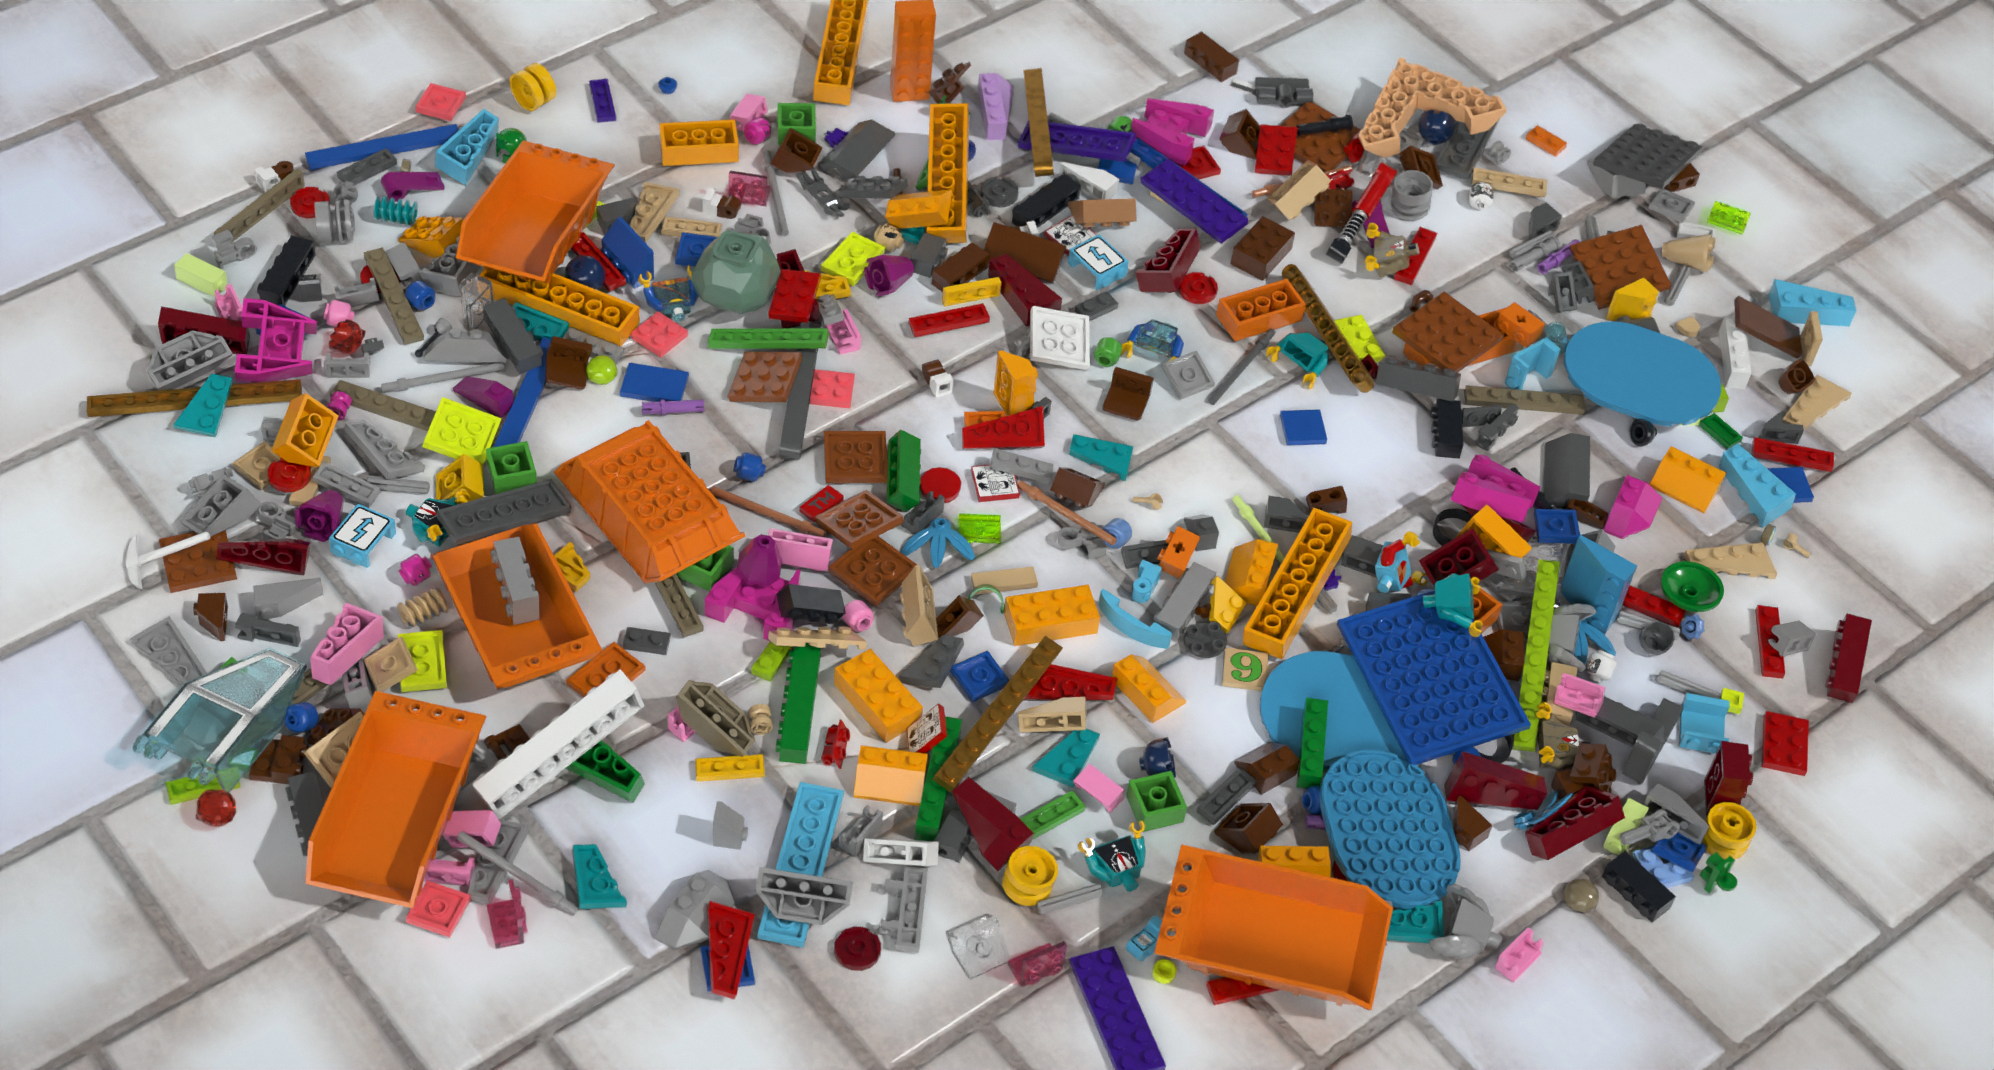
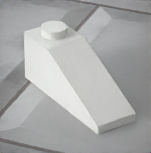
M1066 162L1061 163L1059 176L1065 173L1081 184L1080 190L1096 200L1111 199L1117 194L1119 179L1105 170Z
M864 838L863 862L917 866L938 865L939 842Z

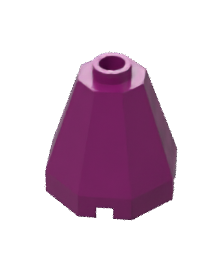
M879 255L868 258L866 263H869L868 267L864 269L868 287L871 290L875 288L878 291L875 294L879 297L894 293L911 278L914 272V265L907 257Z
M329 489L301 504L295 510L296 526L299 529L302 527L305 530L304 535L307 538L326 542L341 524L344 505L343 497L337 491Z
M761 534L754 538L739 553L736 573L747 585L754 586L755 583L760 584L759 587L766 588L779 580L782 559L774 539L769 535Z

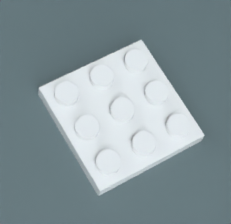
M1032 306L1030 310V360L1088 370L1090 367L1089 316Z

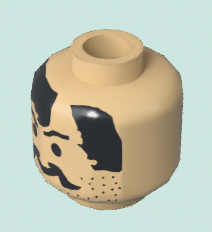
M890 224L880 225L874 234L875 242L884 246L888 252H893L896 248L900 249L904 242L902 231Z

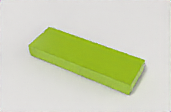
M235 765L165 782L171 805L241 788Z

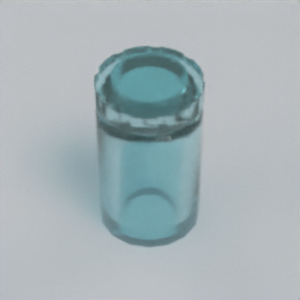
M1552 322L1545 329L1546 336L1560 348L1559 354H1563L1569 342L1565 326L1560 322Z

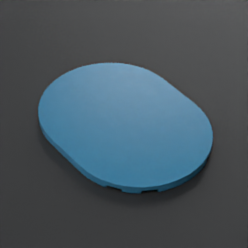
M1600 322L1586 326L1573 335L1565 350L1564 368L1567 370L1568 378L1575 388H1579L1585 393L1584 396L1605 408L1637 419L1648 420L1652 424L1672 426V424L1689 425L1695 423L1704 416L1707 417L1714 410L1721 394L1719 374L1711 361L1703 353L1681 340L1634 324Z
M1327 651L1298 654L1279 664L1267 678L1260 698L1262 723L1273 743L1287 745L1298 758L1302 713L1307 697L1328 700L1323 769L1329 770L1335 761L1345 757L1348 753L1369 749L1390 752L1408 762L1352 655Z
M1381 750L1354 751L1346 754L1345 757L1331 765L1321 783L1319 794L1320 808L1333 857L1347 880L1368 886L1382 899L1391 901L1395 908L1413 909L1419 905L1428 906L1445 897L1447 886L1455 884L1458 872L1460 871L1461 859L1448 807L1437 785L1432 783L1424 775V771L1417 765H1411L1398 758V755Z

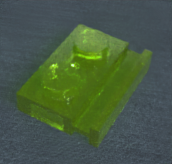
M1715 201L1707 223L1743 235L1751 213Z
M959 513L958 533L969 543L1000 544L1001 515Z

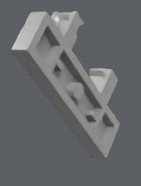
M905 866L903 878L885 880L883 894L889 893L901 900L899 917H895V920L884 921L881 918L879 934L896 939L895 950L919 953L928 869Z

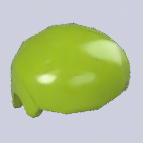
M597 355L589 361L586 373L590 381L606 385L617 376V366L610 357Z

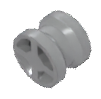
M1496 141L1490 146L1487 153L1491 158H1495L1498 164H1502L1510 157L1511 150L1508 147H1504L1501 141Z

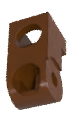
M1690 163L1664 189L1675 192L1694 187L1697 184L1700 173Z
M1343 485L1314 491L1306 496L1310 513L1313 508L1325 512L1338 511V514L1347 512V497Z

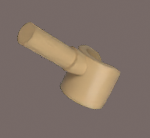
M1154 493L1150 497H1133V502L1151 503L1155 510L1162 507L1160 503H1163V500L1158 493Z
M1789 533L1788 537L1785 538L1784 547L1786 549L1798 550L1808 558L1811 553L1796 543L1797 535Z

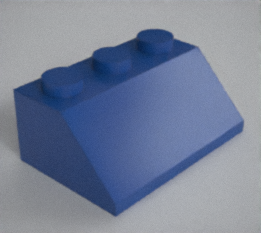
M622 217L617 218L602 238V249L600 251L626 278V283H629L635 289L642 285L638 281L640 273L644 280H648L646 272L649 271L652 275L650 281L654 280V251Z

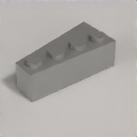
M459 235L456 238L457 242L451 246L448 245L444 249L445 253L439 258H434L431 261L432 265L428 269L424 268L420 271L422 281L434 289L435 292L461 297L480 266L456 259Z
M514 537L494 541V550L490 551L492 563H496L498 567L495 569L497 581L502 582L500 592L502 599L507 600V604H505L507 617L512 618L513 625L539 620L538 591H535V582L533 577L531 578L530 567L526 563V556L520 538Z

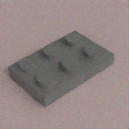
M857 176L853 181L846 183V186L840 189L839 193L840 198L891 199L908 186L907 179H900L898 176L883 178L882 176L872 178Z

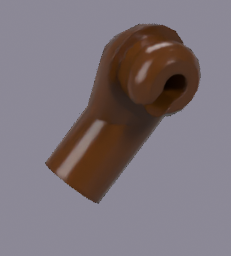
M1423 290L1413 296L1410 305L1412 312L1420 309L1423 301L1428 303L1433 300V295L1430 291Z

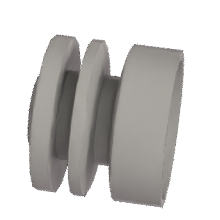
M1407 170L1399 173L1393 181V194L1391 197V210L1394 215L1404 220L1424 218L1430 210L1433 190L1431 178L1425 173L1416 170Z
M344 200V209H341L340 202L336 201L335 210H331L328 201L315 202L318 242H332L333 233H337L339 241L342 242L343 233L347 232L348 241H353L355 220L350 201Z

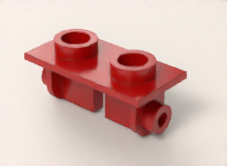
M1342 169L1331 176L1326 174L1331 180L1328 189H1337L1336 185L1338 188H1351L1354 185V179L1350 178L1349 174L1353 170L1345 171Z
M842 719L839 720L838 725L833 724L828 728L825 741L828 746H824L821 757L824 765L829 766L831 763H836L839 769L842 768L843 759L846 758V746L850 740V731L846 728Z

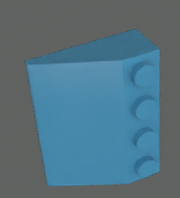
M1580 535L1559 591L1571 605L1580 603L1594 606L1596 613L1586 618L1587 624L1606 634L1617 619L1637 565Z

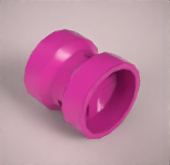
M337 391L332 394L327 408L339 415L337 421L345 418L352 399L344 392Z

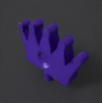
M835 128L832 133L827 131L826 134L828 135L825 136V141L833 148L834 145L837 146L844 139L848 132Z
M1333 569L1324 585L1325 591L1338 588L1339 583L1337 580H1341V576H1335V569Z

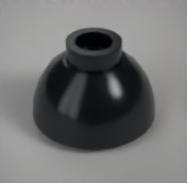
M1636 419L1630 426V438L1636 446H1646L1657 435V429L1648 420Z

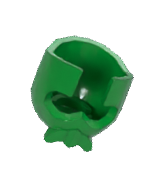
M506 128L500 133H496V157H498L500 149H505L510 153L509 155H502V163L506 164L523 140L527 141L524 133L515 128Z

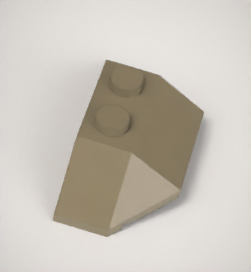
M689 680L677 694L676 699L682 720L715 750L743 757L755 742L746 713L714 684Z

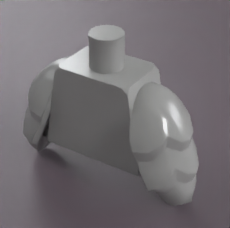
M1576 603L1560 605L1554 609L1547 662L1577 667V673H1582L1586 669L1585 665L1574 654L1580 622L1596 613L1594 606Z
M1451 884L1447 886L1446 891L1455 908L1446 936L1432 939L1429 942L1431 949L1443 956L1456 957L1457 959H1468L1479 954L1486 944L1497 949L1501 943L1502 936L1491 931L1494 918L1490 915L1483 899L1477 897L1468 888L1460 885Z

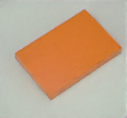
M613 642L570 676L566 683L584 698L592 688L604 683L610 674L621 670L632 682L646 671V666L617 643Z

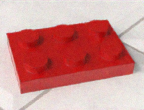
M1260 124L1255 173L1292 176L1297 127Z
M781 269L768 312L769 319L808 323L821 280L820 273Z
M1766 711L1763 716L1761 767L1805 776L1808 764L1809 720Z

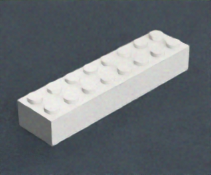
M621 670L610 674L604 683L592 688L586 697L574 702L568 711L552 719L550 724L543 730L535 732L528 742L517 746L511 755L506 759L499 760L489 772L481 774L476 779V782L472 784L481 800L489 810L494 812L498 819H501L644 707V703L638 689Z

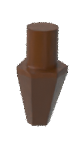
M1206 604L1202 607H1196L1195 614L1200 615L1202 619L1208 618L1211 605Z

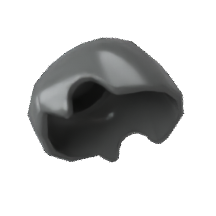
M1660 621L1646 626L1639 636L1642 648L1648 654L1653 655L1666 653L1673 646L1675 640L1674 631L1668 624Z

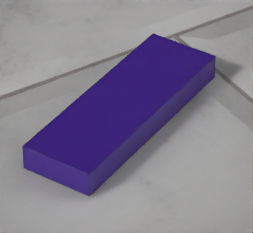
M608 79L590 80L589 87L597 123L616 121Z

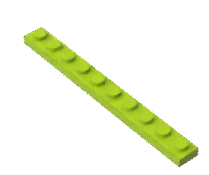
M1538 560L1519 703L1531 726L1527 730L1514 734V750L1535 752L1539 718H1537L1536 712L1539 711L1537 706L1542 702L1560 562Z

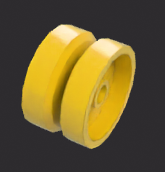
M534 62L526 66L523 70L511 75L509 79L513 96L528 111L532 112L540 108L543 104L553 100L557 95L556 85L552 76L539 63Z
M1732 802L1716 804L1710 809L1705 820L1709 828L1702 843L1707 845L1706 851L1711 855L1717 852L1724 859L1729 856L1734 860L1738 859L1746 853L1757 829L1756 820L1751 812L1741 805Z
M1038 846L1020 847L1012 853L1002 878V887L1006 895L1014 902L1023 906H1035L1038 901L1049 897L1058 875V864L1055 858L1045 849Z

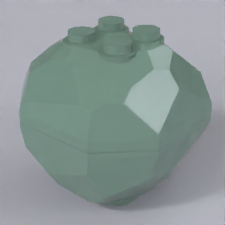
M728 230L723 232L705 248L691 275V281L702 301L719 309L744 314L757 311L767 303L778 282L780 268L769 243L763 237L748 232Z

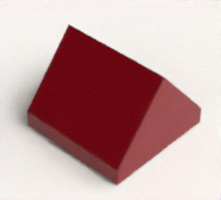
M1368 354L1361 362L1371 377L1376 379L1378 364Z

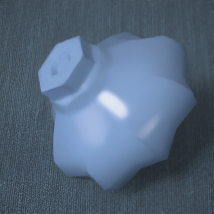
M1698 614L1687 615L1685 620L1681 622V633L1686 635L1688 640L1693 638L1699 639L1705 631L1704 621L1700 619Z

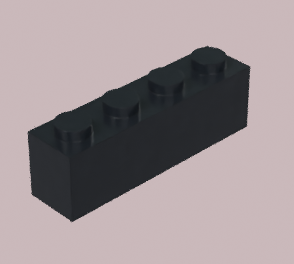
M1065 173L1053 179L1047 186L1042 187L1034 195L1029 196L1024 202L1013 208L1012 223L1017 227L1026 226L1027 222L1034 221L1036 227H1040L1067 208L1068 202L1079 199L1081 184Z
M291 235L288 242L284 243L280 255L276 256L271 269L267 270L265 279L258 285L257 293L260 300H266L278 306L280 304L286 305L299 284L300 275L305 274L316 256L314 241Z

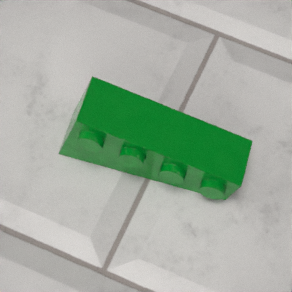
M602 740L565 768L634 803L645 785L642 775Z

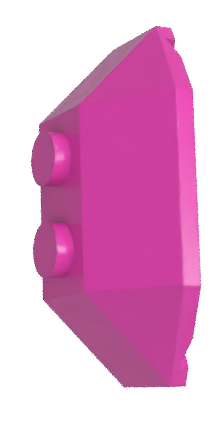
M1627 475L1603 530L1605 533L1624 539L1628 535L1650 528L1662 497L1647 482Z

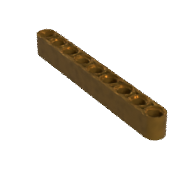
M1042 68L1023 70L1035 177L1054 175Z
M1294 264L1285 266L1282 270V277L1289 280L1306 303V314L1350 381L1362 393L1371 391L1374 387L1373 378L1305 275Z

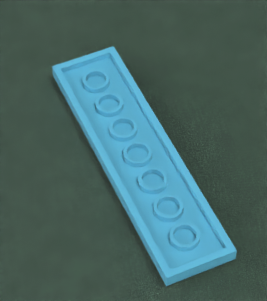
M804 782L799 783L775 870L823 877L844 797V790ZM765 905L757 939L804 948L810 923L776 918L767 905Z

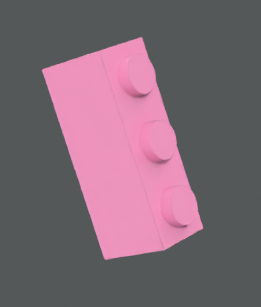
M770 528L768 535L777 544L782 564L791 565L796 568H810L814 571L828 570L833 539Z

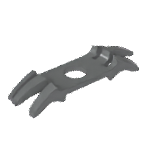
M814 167L811 173L815 181L809 177L806 171H802V175L800 173L796 174L803 189L807 190L816 199L826 214L838 217L845 216L840 210H848L850 206L844 204L840 197H837L824 183V179L819 177ZM824 191L828 193V196L820 197L818 193Z

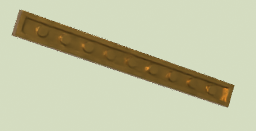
M301 379L234 384L231 386L226 406L291 401L302 395ZM201 387L87 396L88 417L184 410Z
M1047 636L1043 637L933 778L935 782L952 793V790L956 788L1060 654L1063 647Z

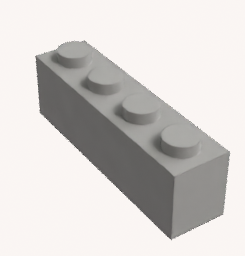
M1193 562L1189 569H1185L1181 582H1176L1171 597H1166L1162 606L1163 609L1161 611L1158 610L1153 618V622H1156L1172 633L1171 640L1175 642L1178 641L1195 615V608L1201 606L1214 586L1211 585V581L1216 577V572L1196 562Z

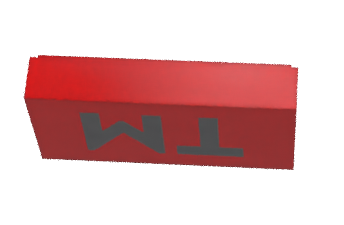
M827 485L800 506V512L815 523V516L840 504L844 500V495L830 485Z

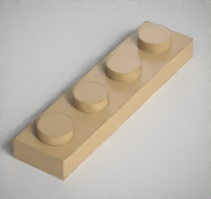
M1475 167L1472 172L1471 185L1484 182L1496 190L1545 198L1547 192V180Z

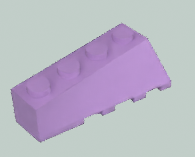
M998 73L979 74L978 96L987 140H1005L1014 86Z

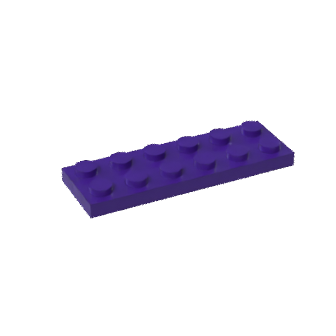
M1029 120L1018 141V148L1032 150ZM1048 122L1052 153L1126 162L1136 140V133Z
M1166 159L1141 177V184L1220 244L1248 225V218L1169 159Z
M1112 946L1071 957L1069 961L1114 1070H1165L1166 1064L1115 947Z

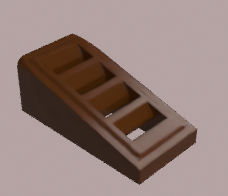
M1568 499L1563 510H1576L1578 521L1600 529L1604 527L1609 514L1589 501Z

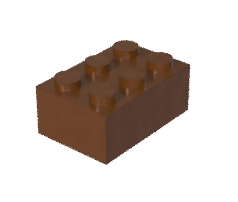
M1262 216L1235 245L1230 264L1264 281L1291 251L1295 232Z

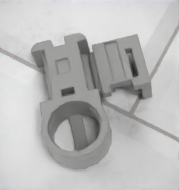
M746 214L741 225L740 222H736L734 225L735 229L731 230L766 236L765 240L769 245L771 243L769 231L765 228L757 227H763L764 225L763 218Z
M229 230L212 236L217 248L214 251L215 260L221 269H223V265L231 261L248 259L257 251L256 245L248 237L241 238L232 243L233 235ZM250 245L247 250L241 252L243 247Z
M264 502L258 507V519L272 527L270 530L266 529L263 532V540L284 539L288 534L292 536L299 530L295 524V517L286 514L284 508L278 504ZM264 511H274L276 514L266 515Z
M1072 526L1064 527L1059 531L1058 543L1061 547L1073 549L1082 546L1083 542L1088 551V559L1106 555L1107 547L1103 541L1088 530ZM1065 536H1069V537H1072V538H1074V539H1071V540H1070V539H1066V538H1064V537H1065Z

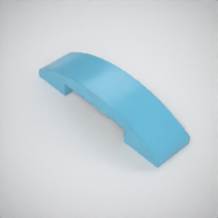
M1105 589L1100 591L1098 605L1105 617L1118 630L1146 645L1164 649L1170 646L1172 637L1170 631L1156 622L1150 627L1121 609L1119 607V598Z

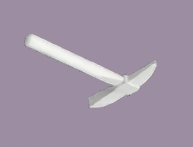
M203 532L142 556H138L137 536L135 535L129 545L126 559V568L128 569L131 583L136 588L143 589L139 570L142 564L210 539L209 532Z

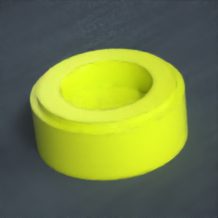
M1161 959L1154 964L1152 974L1157 982L1167 984L1175 979L1177 968L1172 961Z

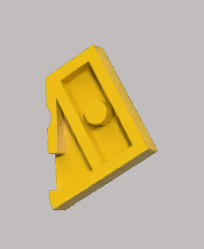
M821 273V280L815 297L816 300L826 294H834L835 299L850 297L851 289L846 277Z
M569 542L554 555L572 590L577 592L590 580V572L583 565L580 555H577L572 542Z
M1216 576L1211 581V585H1214V594L1210 596L1211 610L1209 612V621L1219 623L1221 629L1226 634L1231 630L1247 602L1222 579Z

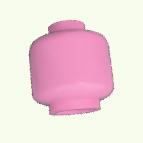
M332 300L326 304L323 319H326L327 325L345 328L348 323L352 324L355 312L351 311L349 303Z
M854 600L845 606L846 614L842 618L852 631L861 632L870 628L874 615L866 603L862 600Z

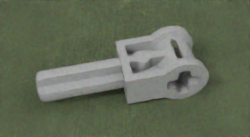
M1660 809L1654 814L1642 818L1639 827L1621 833L1619 838L1622 845H1629L1647 837L1653 842L1664 838L1670 839L1678 832L1680 824L1677 821H1672L1667 816V812Z

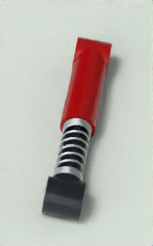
M1383 162L1380 163L1371 181L1353 208L1352 217H1350L1340 236L1333 240L1326 252L1327 256L1343 264L1352 248L1351 244L1353 243L1352 240L1355 239L1354 236H1357V232L1362 228L1364 222L1368 221L1385 191L1396 176L1397 170Z

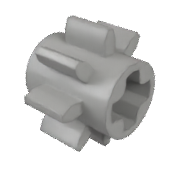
M345 181V183L340 182V184L335 186L333 195L341 205H344V200H349L350 205L357 200L358 191L357 188L353 187L354 183Z

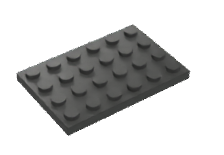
M1634 124L1594 159L1593 165L1663 189L1701 154L1703 146L1697 145L1694 141L1682 140L1676 135L1664 134L1663 131L1658 129L1646 128L1643 124Z

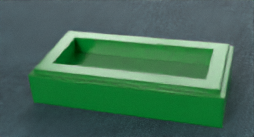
M1715 413L1703 419L1699 424L1702 429L1727 450L1742 442L1743 437Z

